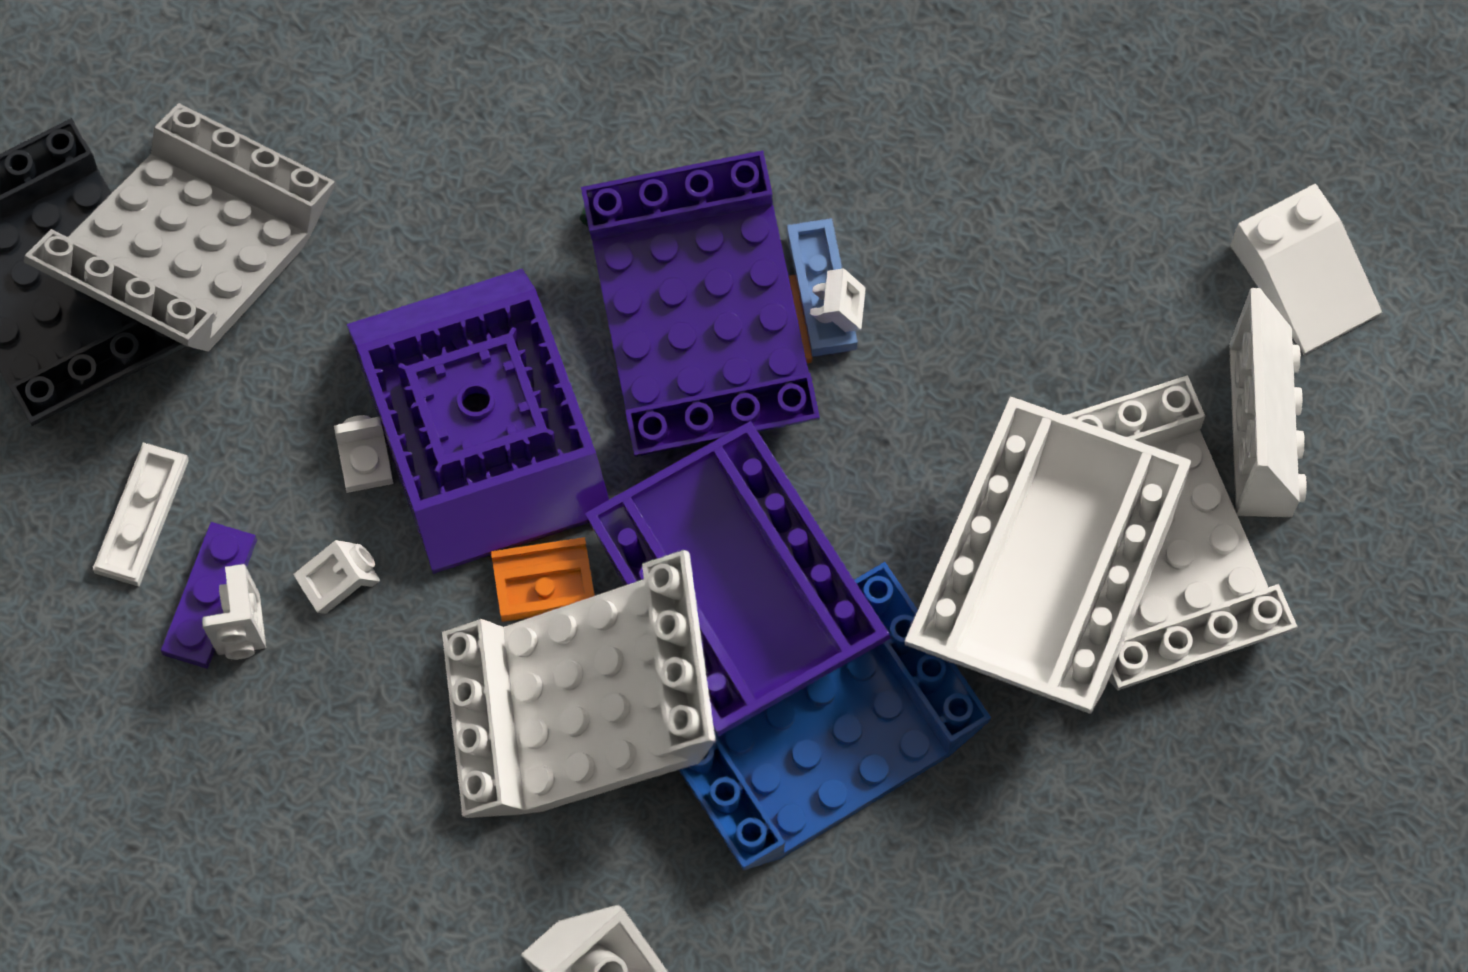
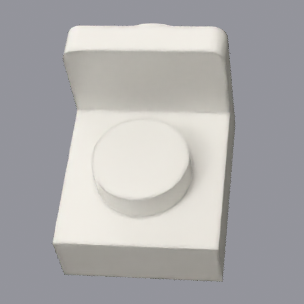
M353 416L346 419L343 424L335 425V436L347 493L393 484L380 417Z
M338 540L332 542L293 574L317 613L327 614L361 585L373 587L380 581L373 569L375 561L367 549L360 544Z

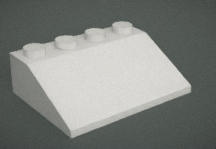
M1250 288L1230 341L1237 516L1292 517L1299 502H1305L1306 476L1305 474H1298V459H1302L1304 454L1303 431H1296V415L1300 416L1302 411V389L1294 387V373H1298L1300 369V346L1292 345L1291 326L1260 288Z

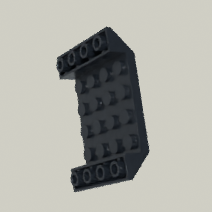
M72 118L0 153V373L31 426L186 347V345L24 263V255L51 229L68 237L112 193L98 170L91 149Z

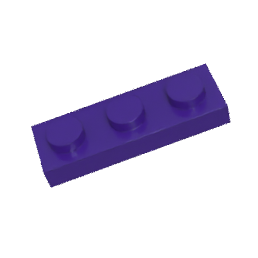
M210 522L161 648L162 655L208 669L215 648L203 629L202 618L224 614L219 586L227 584L225 567L245 564L247 568L257 542L256 535Z

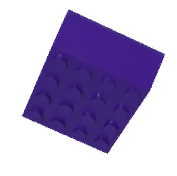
M751 421L585 513L624 586L644 579L642 564L682 550L689 552L713 729L718 736L891 639L890 634Z

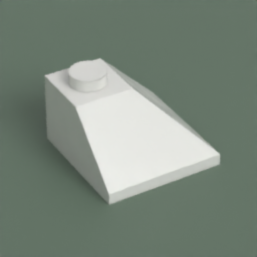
M619 905L558 921L521 954L533 972H668L626 912Z

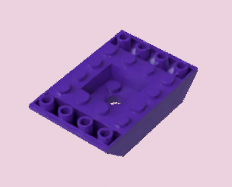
M523 268L347 324L433 574L489 556L491 551L514 548L587 524L589 521L585 513L609 500L595 448L536 289ZM498 325L505 335L491 339L490 333L487 334L486 332H488V328ZM477 332L478 335L481 334L487 341L473 344L472 341L467 340V335ZM463 336L464 343L468 344V347L455 350L451 346V340ZM474 393L483 394L490 400L488 406L479 412L467 410L463 406V402L467 396Z

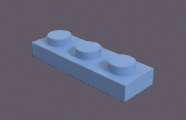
M832 218L787 225L786 234L812 357L857 350L858 342L855 331L844 332L833 321L821 323L810 314V309L824 306V300H821L812 292L813 287L820 283H826L827 271L842 269Z

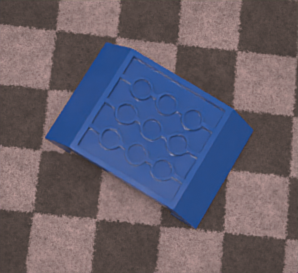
M886 562L866 572L854 581L890 634L891 639L724 734L718 736L714 731L715 742L700 763L679 769V772L743 871L785 857L951 756L991 720V716L954 663L905 645V639L918 609Z

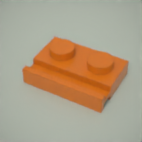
M585 537L491 551L502 622L531 618L595 596Z

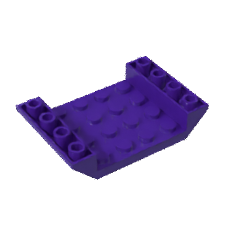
M763 150L581 187L635 457L712 442L749 421L752 422L758 432L820 420L775 216L773 194Z

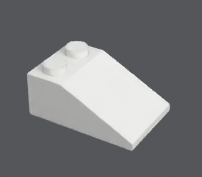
M1316 183L1238 224L1231 243L1232 249L1257 286L1291 326L1292 338L1300 346L1304 355L1382 314V310L1340 218Z

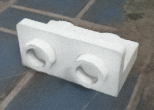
M245 564L225 567L227 584L219 586L224 614L202 618L203 629L217 654H225L228 659H245L253 656L254 650L266 648L260 594Z

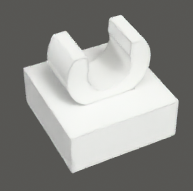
M844 268L827 271L826 283L815 285L812 291L817 297L824 300V306L810 309V314L821 323L833 321L844 332L861 330L865 287Z

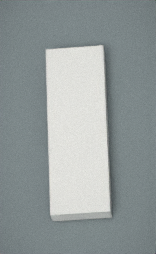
M142 443L93 566L95 574L140 586L189 461L187 455Z

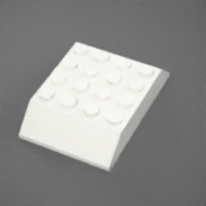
M1010 396L905 639V645L1091 713L1106 687L1170 528L1192 460Z

